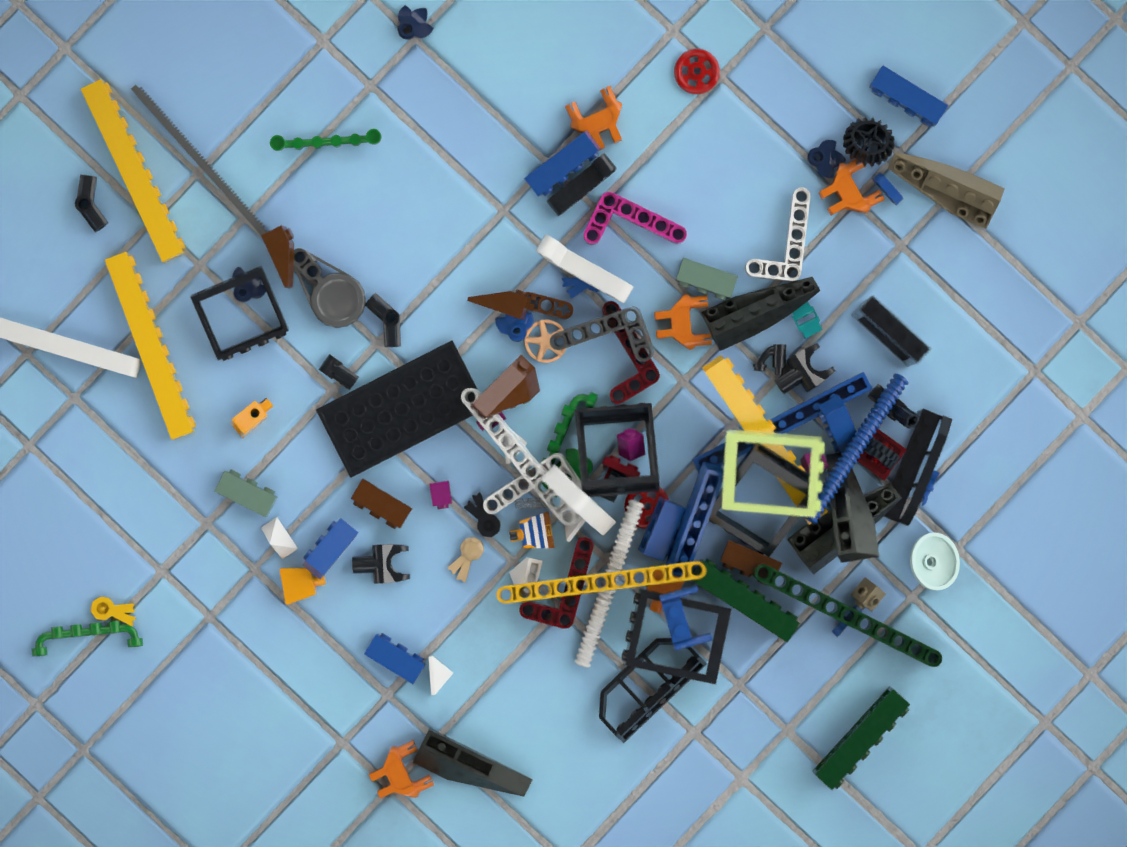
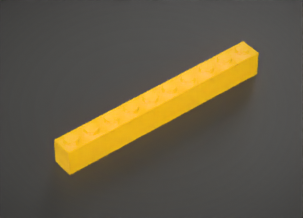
M100 79L81 88L83 96L162 262L167 263L184 255L185 243L182 238L178 239L175 233L178 231L177 226L167 216L170 213L165 203L162 204L159 199L162 195L158 187H154L151 182L153 176L149 168L145 169L143 165L145 159L141 151L137 152L134 146L137 142L133 134L129 135L126 129L129 125L125 117L121 118L118 112L121 108L117 100H112L110 95L112 89L109 83H104Z
M124 252L105 259L171 440L194 433V428L196 427L193 416L189 417L187 411L190 409L187 399H183L180 393L183 391L182 385L179 380L176 381L175 379L176 369L173 362L169 363L167 357L170 355L166 344H162L160 339L163 337L160 327L155 325L156 315L153 308L149 309L147 304L150 299L146 290L143 291L140 285L143 283L140 273L135 271L136 261L134 256Z
M719 355L702 367L744 431L774 433L773 430L776 427L770 419L766 421L763 416L765 411L761 405H755L753 402L754 395L749 388L745 390L742 386L745 382L739 373L734 374L732 371L734 366L728 357L724 359L722 355ZM760 443L797 466L794 462L797 458L791 450L787 451L784 445ZM801 465L797 466L798 468L805 471ZM776 476L797 507L805 494ZM824 508V513H821L820 515L823 516L824 514H826L828 512L827 509Z

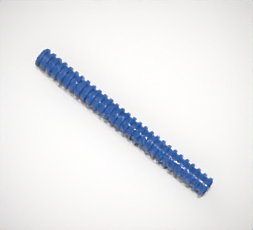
M894 374L893 379H890V384L888 383L886 385L887 388L883 390L884 393L880 394L881 398L877 399V403L873 405L874 408L870 410L871 413L867 414L868 418L864 419V423H861V428L857 429L858 433L854 434L855 437L851 438L852 442L848 443V447L844 449L845 452L841 454L842 457L838 458L839 462L835 463V467L831 469L832 472L828 473L829 477H826L825 482H822V492L818 493V500H821V510L817 512L815 517L803 516L807 521L813 524L818 522L817 518L821 517L820 514L824 513L823 509L828 507L827 503L829 504L831 502L830 499L834 498L833 494L837 493L836 489L841 487L840 484H843V479L847 478L846 474H849L850 469L854 467L853 464L857 463L856 459L860 458L859 454L863 453V449H866V444L870 443L869 439H872V435L876 434V429L880 428L879 424L883 423L882 419L886 418L885 415L889 414L888 410H891L892 405L896 403L895 400L899 399L898 395L902 394L901 390H904L905 385H908L907 379L902 375Z

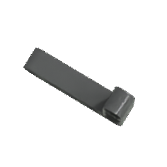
M634 306L558 331L550 338L551 347L555 350H562L625 328L637 360L646 362L654 355V348L641 311ZM628 311H633L636 314L635 321L627 318ZM610 317L618 320L617 327H612L609 324ZM592 324L599 325V333H594L591 330ZM635 329H639L642 332L643 336L641 339L634 337L633 332ZM574 330L581 331V339H576L573 336ZM556 336L563 337V345L560 346L556 343ZM644 347L648 349V357L641 356V348Z

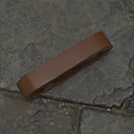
M527 292V295L531 296L530 298L533 301H536V297L540 298L538 309H534L535 304L530 303L528 310L561 319H568L572 316L573 306L569 302ZM549 300L552 303V308L549 311L542 310V301ZM555 302L559 303L557 307L563 308L564 305H567L570 313H566L565 316L559 310H556V314L552 313L555 308Z

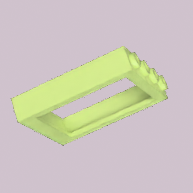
M728 430L726 432L722 510L815 517L817 512L821 510V500H818V493L822 492V481H819V473L823 474L824 462H820L821 454H824L825 443L822 442V437ZM738 441L812 447L808 508L734 502Z

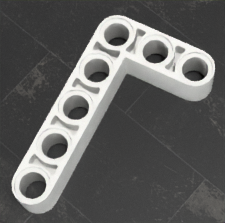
M798 188L792 195L784 262L752 259L745 266V272L748 276L786 282L796 281L800 277L810 205V192L806 188ZM798 192H803L806 195L804 202L797 200L796 194ZM801 211L804 214L803 220L797 221L794 218V212ZM799 230L802 234L801 239H793L792 231ZM791 249L798 250L799 257L797 259L790 257L789 251ZM751 263H755L759 266V271L757 273H751L749 271V265ZM771 265L776 266L778 269V274L775 276L768 273V267ZM788 268L796 269L797 276L795 278H790L787 275Z
M545 234L536 249V252L550 263L623 304L633 289V286L568 250L559 241Z
M554 453L539 463L547 472L553 466L551 463L552 458L560 459L561 466L558 468L564 474H569L572 482L582 490L580 479L562 454ZM535 467L528 470L530 476H535ZM520 475L491 494L484 501L483 508L489 514L497 513L532 490L533 487L529 484L528 488H523L520 485V480L525 478L523 475ZM510 489L513 492V498H507L504 495V490ZM495 500L498 507L496 509L490 508L488 501Z
M553 465L541 478L601 535L604 536L616 523L610 515L587 496L557 466Z

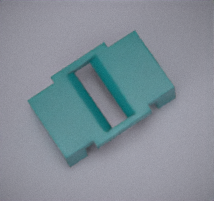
M806 302L792 313V318L799 331H802L805 339L823 330L819 323L820 319L809 302ZM811 313L815 314L816 317L798 325V320Z

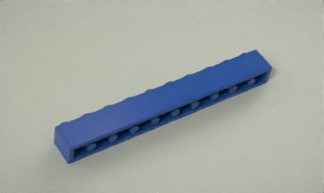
M861 372L771 418V422L776 427L773 430L774 433L785 434L819 417L818 414L821 411L818 405L838 395L846 403L871 390L872 387L865 373ZM738 441L737 458L748 453L754 444ZM726 442L691 459L698 474L703 462L718 466L724 465Z

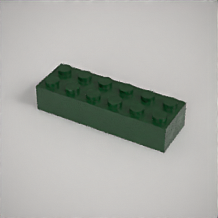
M706 558L705 561L700 559L699 562L706 566V575L701 579L691 581L788 643L800 624L796 621L798 619L797 616L788 610L786 613L780 610L782 606L772 600L768 603L764 600L766 596L757 590L751 592L748 590L749 585L740 579L737 582L731 579L733 575L722 569L720 572L715 568L717 564ZM697 565L692 573L695 576L700 575L702 567Z
M889 686L812 772L831 790L834 788L838 789L844 783L843 778L847 773L851 775L858 767L856 766L857 762L860 759L862 761L865 760L870 754L869 749L873 745L877 746L883 740L882 735L886 731L890 732L897 723L895 721L899 716L903 718L908 713L910 704Z

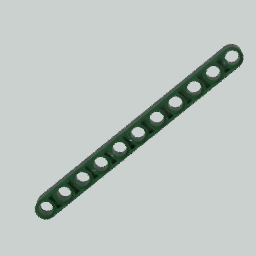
M760 563L753 567L752 575L756 580L928 666L937 667L941 664L942 655L939 651L768 565ZM764 567L767 573L765 577L760 578L758 570ZM778 576H782L784 580L781 586H776L775 579ZM795 585H799L801 589L797 595L792 593V588ZM816 593L817 601L810 603L809 596ZM829 602H833L835 606L831 612L826 610V605ZM850 610L851 618L844 620V612ZM863 619L868 620V626L865 629L860 627V622ZM883 627L885 634L882 637H878L877 631ZM897 636H901L902 643L896 646L894 639ZM917 644L919 651L916 654H912L911 647ZM931 653H935L936 658L934 662L930 663L928 656Z

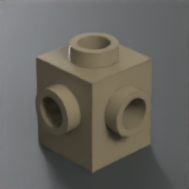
M866 577L851 594L856 599L854 603L862 610L866 607L871 612L886 595Z

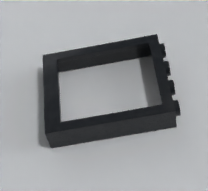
M874 296L863 301L851 314L907 367L917 364L931 349Z
M652 403L575 409L581 488L587 496L598 497L660 491ZM645 421L650 475L589 480L584 425Z
M754 443L736 468L735 487L755 462L804 493L805 496L797 507L806 508L808 506L810 475L764 445ZM722 487L716 498L709 521L719 525L727 533L735 535L744 544L754 547L759 553L770 557L800 516L790 515L769 543L718 511L722 506Z
M639 589L638 593L635 592L633 604H636L634 612L631 611L629 623H632L631 630H627L625 642H628L627 649H623L621 661H624L623 665L716 685L731 608L680 598L684 607L718 614L706 674L635 659L647 599L660 601L659 595H662L661 593Z

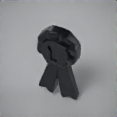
M480 492L477 495H472L477 507L471 501H468V505L464 506V509L478 519L477 529L482 536H495L500 531L501 524L499 519L484 510V501Z

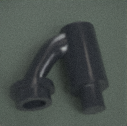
M773 344V346L768 347L762 353L757 363L753 364L754 371H765L767 365H764L769 356L773 355L772 368H775V375L782 376L783 368H786V345Z

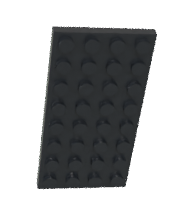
M453 340L335 399L316 409L343 465L350 478L474 416L461 400V395L465 389H477ZM470 392L468 400L473 402L476 396L474 392Z

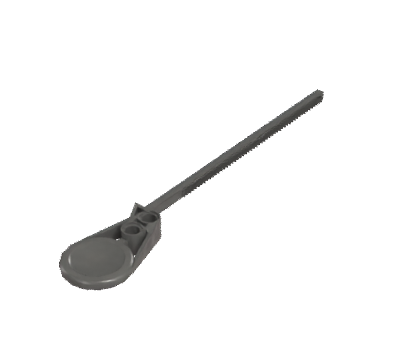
M134 85L131 90L260 235L267 233L264 229L265 225L262 226L263 223H260V220L257 221L258 217L255 218L256 215H252L253 212L250 213L251 209L248 210L249 207H245L244 201L240 202L241 199H238L237 193L233 194L234 191H231L230 185L226 186L225 180H222V177L219 178L220 174L217 175L218 172H215V169L212 170L213 166L210 167L211 164H208V161L205 162L204 156H201V153L198 154L199 151H196L197 148H194V145L191 146L190 140H187V137L184 138L185 135H182L180 129L177 130L178 127H175V124L172 125L173 121L170 122L171 119H168V116L165 117L164 111H161V108L158 109L159 106H156L157 103H153L154 100L151 101L150 95H146L147 92L144 93L145 90H142V87L139 88L137 85ZM301 248L294 250V272L298 275L310 307L317 319L326 326L334 328L348 327L356 322L364 312L366 303L365 291L361 284L351 275ZM302 252L305 255V259L303 262L298 263L295 260V256L297 253ZM319 261L339 273L328 274L322 278V269L316 262ZM311 267H316L318 270L317 275L314 277L308 275V270ZM302 275L311 281H317L312 290L311 298Z

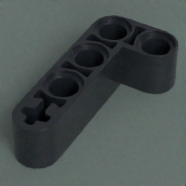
M603 153L587 169L546 202L560 216L613 174L617 167Z

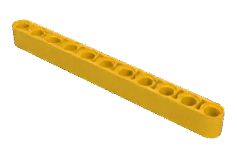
M698 561L503 586L498 589L496 596L499 602L512 604L698 580L706 575L707 569L703 563ZM695 565L702 567V573L698 576L692 573ZM677 567H680L683 571V575L680 578H675L673 575V571ZM657 570H662L664 574L663 579L660 581L654 578V573ZM639 572L644 574V581L642 583L635 581V575ZM618 575L625 577V583L621 586L616 583ZM601 577L606 580V585L603 588L597 586V580ZM580 580L587 582V587L583 591L578 588ZM562 582L568 585V590L565 593L559 591V585ZM542 585L548 586L549 592L547 595L543 596L540 593ZM524 587L530 590L527 598L521 596V590ZM504 590L510 591V599L504 600L502 598Z

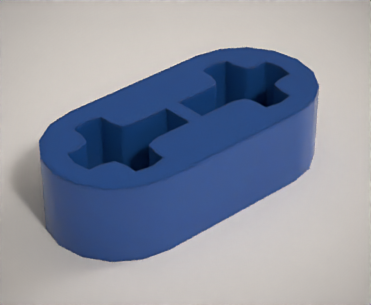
M879 172L872 178L874 183L895 205H898L904 199L882 173Z

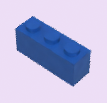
M838 395L818 405L821 411L818 415L823 425H827L824 429L828 437L833 439L831 445L834 451H839L842 454V452H845L844 449L848 447V443L852 442L851 438L855 437L854 434L857 431L846 405Z
M659 497L638 550L647 556L664 561L665 557L670 553L671 542L677 536V528L686 508L678 503Z
M341 518L337 523L333 521L327 528L328 534L325 537L321 535L315 543L317 547L314 551L310 549L303 557L305 562L302 566L320 580L359 533Z
M381 633V635L376 634L364 655L414 684L426 665L423 662L424 658L416 653L411 655L406 652L408 648L400 643L397 645L390 642L391 638L384 633Z

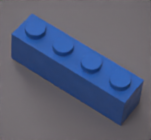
M885 66L880 68L869 86L873 94L878 97L883 95L889 99L888 102L895 107L901 106L905 109L904 112L911 117H919L921 119L920 122L928 127L931 125L935 127L948 107L946 103Z
M585 131L524 179L537 196L542 194L546 196L554 190L552 186L557 182L559 185L568 179L567 175L571 171L576 173L582 169L584 161L588 159L591 162L599 155L597 152L601 148L589 132Z

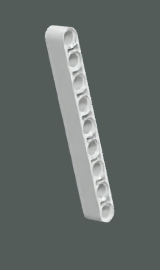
M0 318V338L134 378L138 376L142 362L141 359Z
M465 389L461 395L463 403L555 516L565 525L576 523L579 515L563 499H561L559 506H555L553 498L558 495L550 487L547 491L541 489L540 485L543 481L541 478L546 474V471L501 416L496 414L484 419L470 406L473 402L468 400V394L474 392L476 400L482 393L478 389ZM495 421L500 424V429L497 432H494L492 429V424ZM507 436L512 439V444L509 447L504 444V439ZM519 451L524 453V459L521 462L516 458V454ZM531 466H534L537 471L533 477L528 473V469ZM568 510L573 513L571 521L565 519V513Z

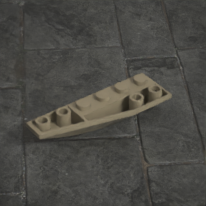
M895 152L888 167L893 173L951 214L985 229L991 221L1005 190L1001 186L953 166Z

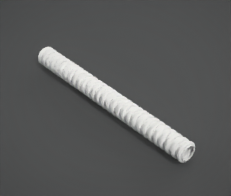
M628 500L629 506H626L627 512H624L625 517L622 518L624 521L620 524L622 527L618 530L620 533L616 536L618 539L615 540L616 545H613L614 551H611L612 556L609 557L608 568H605L606 573L623 570L622 565H625L624 559H627L628 548H631L630 542H633L632 536H635L634 530H637L636 525L639 524L637 521L641 518L639 515L643 512L641 509L645 506L643 503ZM621 575L617 576L616 583L619 582L620 579L618 577ZM605 578L604 580H601L602 585H600L599 588L605 587ZM616 590L597 592L599 595L595 598L597 601L593 604L595 607L591 610L593 613L590 614L591 619H588L589 625H586L585 636H582L583 642H580L581 648H578L579 653L576 654L577 659L574 660L576 664L587 668L591 666L589 663L593 660L591 657L595 654L593 651L597 648L595 645L598 644L597 639H600L599 633H602L601 628L604 627L603 622L606 621L605 616H608L607 610H610L609 604H612L611 599L614 598L613 593Z

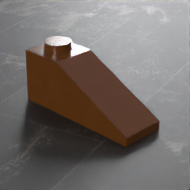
M281 225L261 236L284 287L290 289L293 287L294 242L292 239L294 235L290 228Z
M516 289V292L506 291L468 297L467 301L524 320L532 298L527 297V292Z

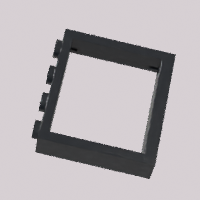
M262 266L190 296L217 360H229L237 352L241 354L251 350L252 346L257 344L259 347L269 343V339L273 337L280 339L287 335L286 332L289 331V327ZM260 277L281 326L221 350L200 301Z

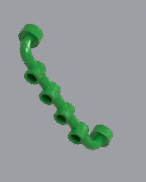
M370 129L366 135L361 136L358 134L346 137L333 135L331 138L315 136L312 139L297 137L293 140H285L282 136L275 135L270 139V146L275 151H281L284 148L301 150L304 147L312 146L320 149L322 146L333 145L338 148L342 144L359 146L361 143L376 145L381 141L382 136L377 129Z
M590 392L589 395L579 394L572 399L569 406L565 404L561 415L565 416L563 422H558L554 430L557 437L555 441L551 440L547 447V451L550 452L549 456L559 453L577 405L583 401L586 402V407L594 408L598 394ZM552 458V465H554L556 458ZM542 482L544 488L548 490L549 486L545 482Z
M120 621L108 622L109 626L101 627V623L89 624L90 628H82V625H71L70 630H63V627L60 626L51 627V632L42 633L36 640L35 648L31 650L32 657L46 656L47 647H43V643L48 639L127 632L131 636V639H127L128 647L143 646V638L138 637L134 627L120 625Z

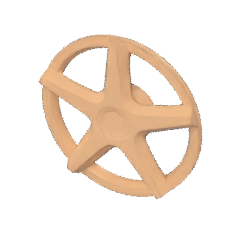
M540 320L527 330L525 337L526 350L533 359L539 362L549 363L556 361L564 354L566 348L555 350L551 347L550 338L558 331L549 334L545 323L557 326L560 329L558 331L564 330V328L555 321ZM539 325L541 335L539 337H529L532 329ZM528 343L540 346L537 357L531 352ZM547 349L557 354L552 359H542Z

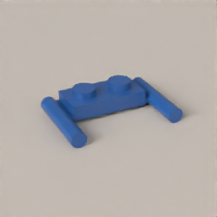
M697 585L659 595L675 651L712 641L711 633L694 638L691 637L680 597L698 592Z

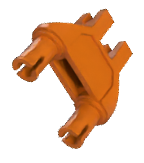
M611 86L606 87L608 95L605 89L600 90L606 103L605 109L586 118L582 117L576 102L571 103L574 111H572L570 104L565 106L572 121L571 128L580 133L588 131L601 148L600 150L605 148L599 135L602 132L609 130L614 143L622 141L616 127L622 103L616 100Z
M856 159L847 164H839L832 185L818 193L821 199L833 193H836L840 202L827 209L831 216L843 209L868 213L870 207L884 201L883 195L875 199V197L882 194L880 190L865 198L862 197L851 177L856 171L865 168L863 163L856 165Z
M684 294L671 310L654 312L655 320H671V329L656 330L657 339L672 337L689 350H693L695 346L712 345V340H703L710 339L711 333L694 335L691 332L689 310L691 308L708 307V302H699L706 301L707 295L690 297V295Z
M413 740L399 747L392 746L384 766L369 774L372 782L385 775L390 782V785L377 791L380 799L393 792L416 798L419 792L435 786L433 780L430 781L432 779L430 775L415 782L410 779L402 760L403 757L418 751L416 746L408 749L415 745Z

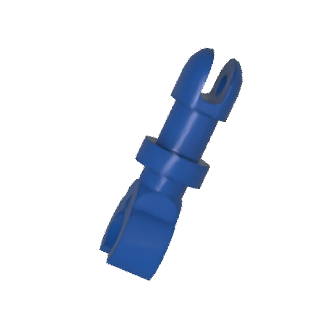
M935 470L924 493L922 506L926 504L930 492L934 490L932 487L939 476V472Z
M851 612L847 616H843L844 620L851 618ZM840 622L832 630V633L838 637L848 625Z

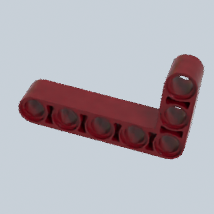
M608 301L604 304L602 312L604 316L608 315L605 311L608 305L615 306L617 311L621 310L616 302ZM610 317L609 324L615 327L618 320ZM617 330L614 333L638 373L611 390L609 397L615 404L627 401L655 384L660 377V373L652 359H649L642 365L636 362L633 349L628 348L625 344L626 339H628L626 330L623 332ZM634 331V332H633L634 337L637 338V339H639L638 336L636 335L635 331ZM644 347L640 349V354L646 357L649 356ZM649 370L656 373V379L653 381H649L645 377L646 372ZM632 380H636L640 384V388L637 391H632L629 388V383ZM616 390L623 392L624 397L620 401L613 399V392Z
M581 537L578 539L567 578L586 576L593 551V541L590 538ZM582 540L590 542V548L587 551H583L579 547ZM579 558L583 559L586 563L583 569H577L574 565L575 561ZM580 580L581 584L578 588L581 591L585 580ZM567 584L565 585L563 593H565L568 590ZM581 595L573 596L576 599V603L571 607L565 604L566 597H562L559 609L527 601L521 604L519 612L525 619L567 629L574 623ZM525 605L533 607L534 612L531 615L523 613ZM547 609L552 612L550 620H544L541 617L543 610ZM564 614L569 615L571 618V622L568 625L560 623V617Z

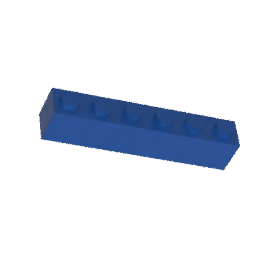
M707 462L702 463L665 565L694 561L724 479V471L721 466ZM680 567L675 568L673 575L681 577L683 575L682 569Z

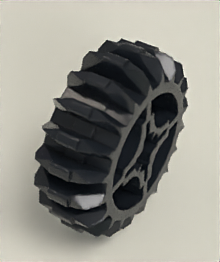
M865 117L861 121L858 118L855 123L852 122L846 128L843 136V148H846V154H850V160L856 159V165L862 162L865 167L869 163L872 168L875 163L879 166L882 161L886 162L888 157L892 155L895 139L894 136H891L892 130H887V124L881 125V120L875 122L873 117L869 121Z

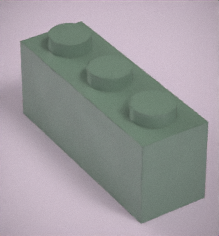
M683 258L675 281L679 282V286L688 289L690 286L697 288V292L706 295L708 292L715 294V298L725 301L726 298H731L738 276Z
M232 469L230 472L224 471L214 492L264 517H268L277 499V496L274 495L275 491L268 487H264V489L258 487V482L250 478L247 480L240 478L241 474Z

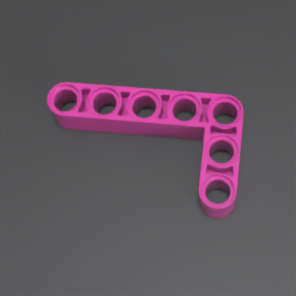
M606 192L602 195L584 232V240L587 244H597L612 214H615L675 244H681L687 236V231L684 227L612 192ZM606 197H612L615 203L612 206H606L604 204ZM629 205L632 208V212L625 215L621 212V207ZM646 213L649 216L648 222L641 223L638 220L639 214ZM597 214H604L606 221L602 224L597 223L595 217ZM660 221L666 224V229L661 232L655 227V224ZM675 230L682 231L683 238L676 240L673 237V232ZM595 231L598 234V238L590 241L587 238V233Z

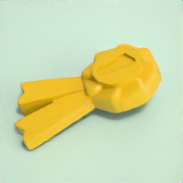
M98 597L92 602L91 613L96 619L107 620L113 616L130 626H133V621L136 619L134 616L125 614V612H135L133 609L134 603L114 605L108 597Z

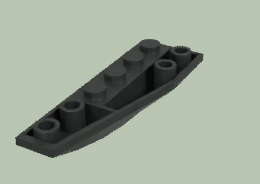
M808 277L735 296L701 313L719 351H722L755 336L786 318L820 292V288L813 277Z
M840 452L826 455L829 466L827 468L828 473L832 472V467H835V463L839 462L838 458L842 457ZM850 469V473L846 474L847 478L843 479V484H840L841 487L836 489L837 493L833 494L834 498L830 499L837 555L841 563L879 557L875 521L853 469Z
M890 483L864 495L875 524L902 498ZM829 510L817 519L818 522L816 524H806L787 539L813 575L838 556L832 510Z
M429 728L412 762L446 780L523 797L533 780Z

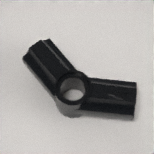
M80 175L75 207L96 233L109 223L94 204L97 177ZM83 200L89 201L87 209H81L80 203Z
M375 293L365 303V306L383 321L384 347H401L400 315ZM389 313L396 314L397 319L394 323L386 321V316Z
M877 384L867 397L874 403H877V399L881 398L880 394L884 393V388ZM900 399L895 400L896 403L892 405L891 410H888L889 414L887 416L893 421H898L908 429L914 428L918 424L919 416L910 410Z

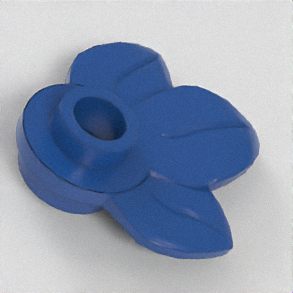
M531 312L526 313L524 320L505 314V317L495 319L500 333L507 334L515 342L525 339L527 330L532 327L534 322ZM519 329L520 333L514 334V330Z

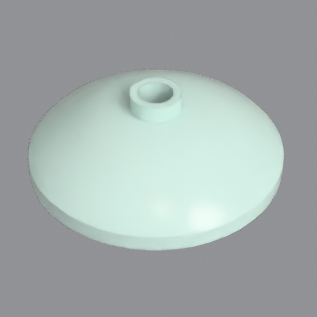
M928 533L921 536L913 545L910 565L914 577L923 587L929 590H943L949 587L957 578L960 559L957 548L947 536L940 533Z

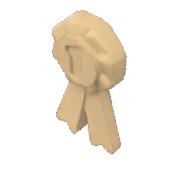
M476 537L466 538L460 546L461 556L448 567L449 570H452V574H455L461 567L457 580L461 579L464 583L467 580L472 560L479 559L484 552L483 543Z

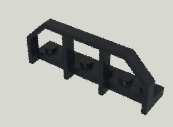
M924 408L922 409L918 424L915 426L906 448L907 450L892 483V487L902 498L883 517L905 526L910 525L919 508L948 437L952 423L951 418L938 415ZM939 420H941L938 435L935 439L931 451H927L932 440V437L934 435V432L939 423ZM925 455L929 456L918 483H914ZM913 487L915 491L902 518L899 519Z
M656 638L635 659L653 663L648 656L659 645H673L672 638ZM688 647L687 649L694 656L690 657L686 661V665L681 669L698 673L707 663L692 647ZM627 666L601 690L599 719L619 740L625 743L691 679L672 675V678L669 680L663 673L657 672L665 683L658 688V691L653 696L648 697L643 703L623 682L635 669V667ZM620 683L641 708L633 711L630 718L626 722L621 723L615 730L606 720L607 695Z

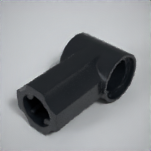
M330 354L318 369L349 390L359 378V376L343 366L342 362Z

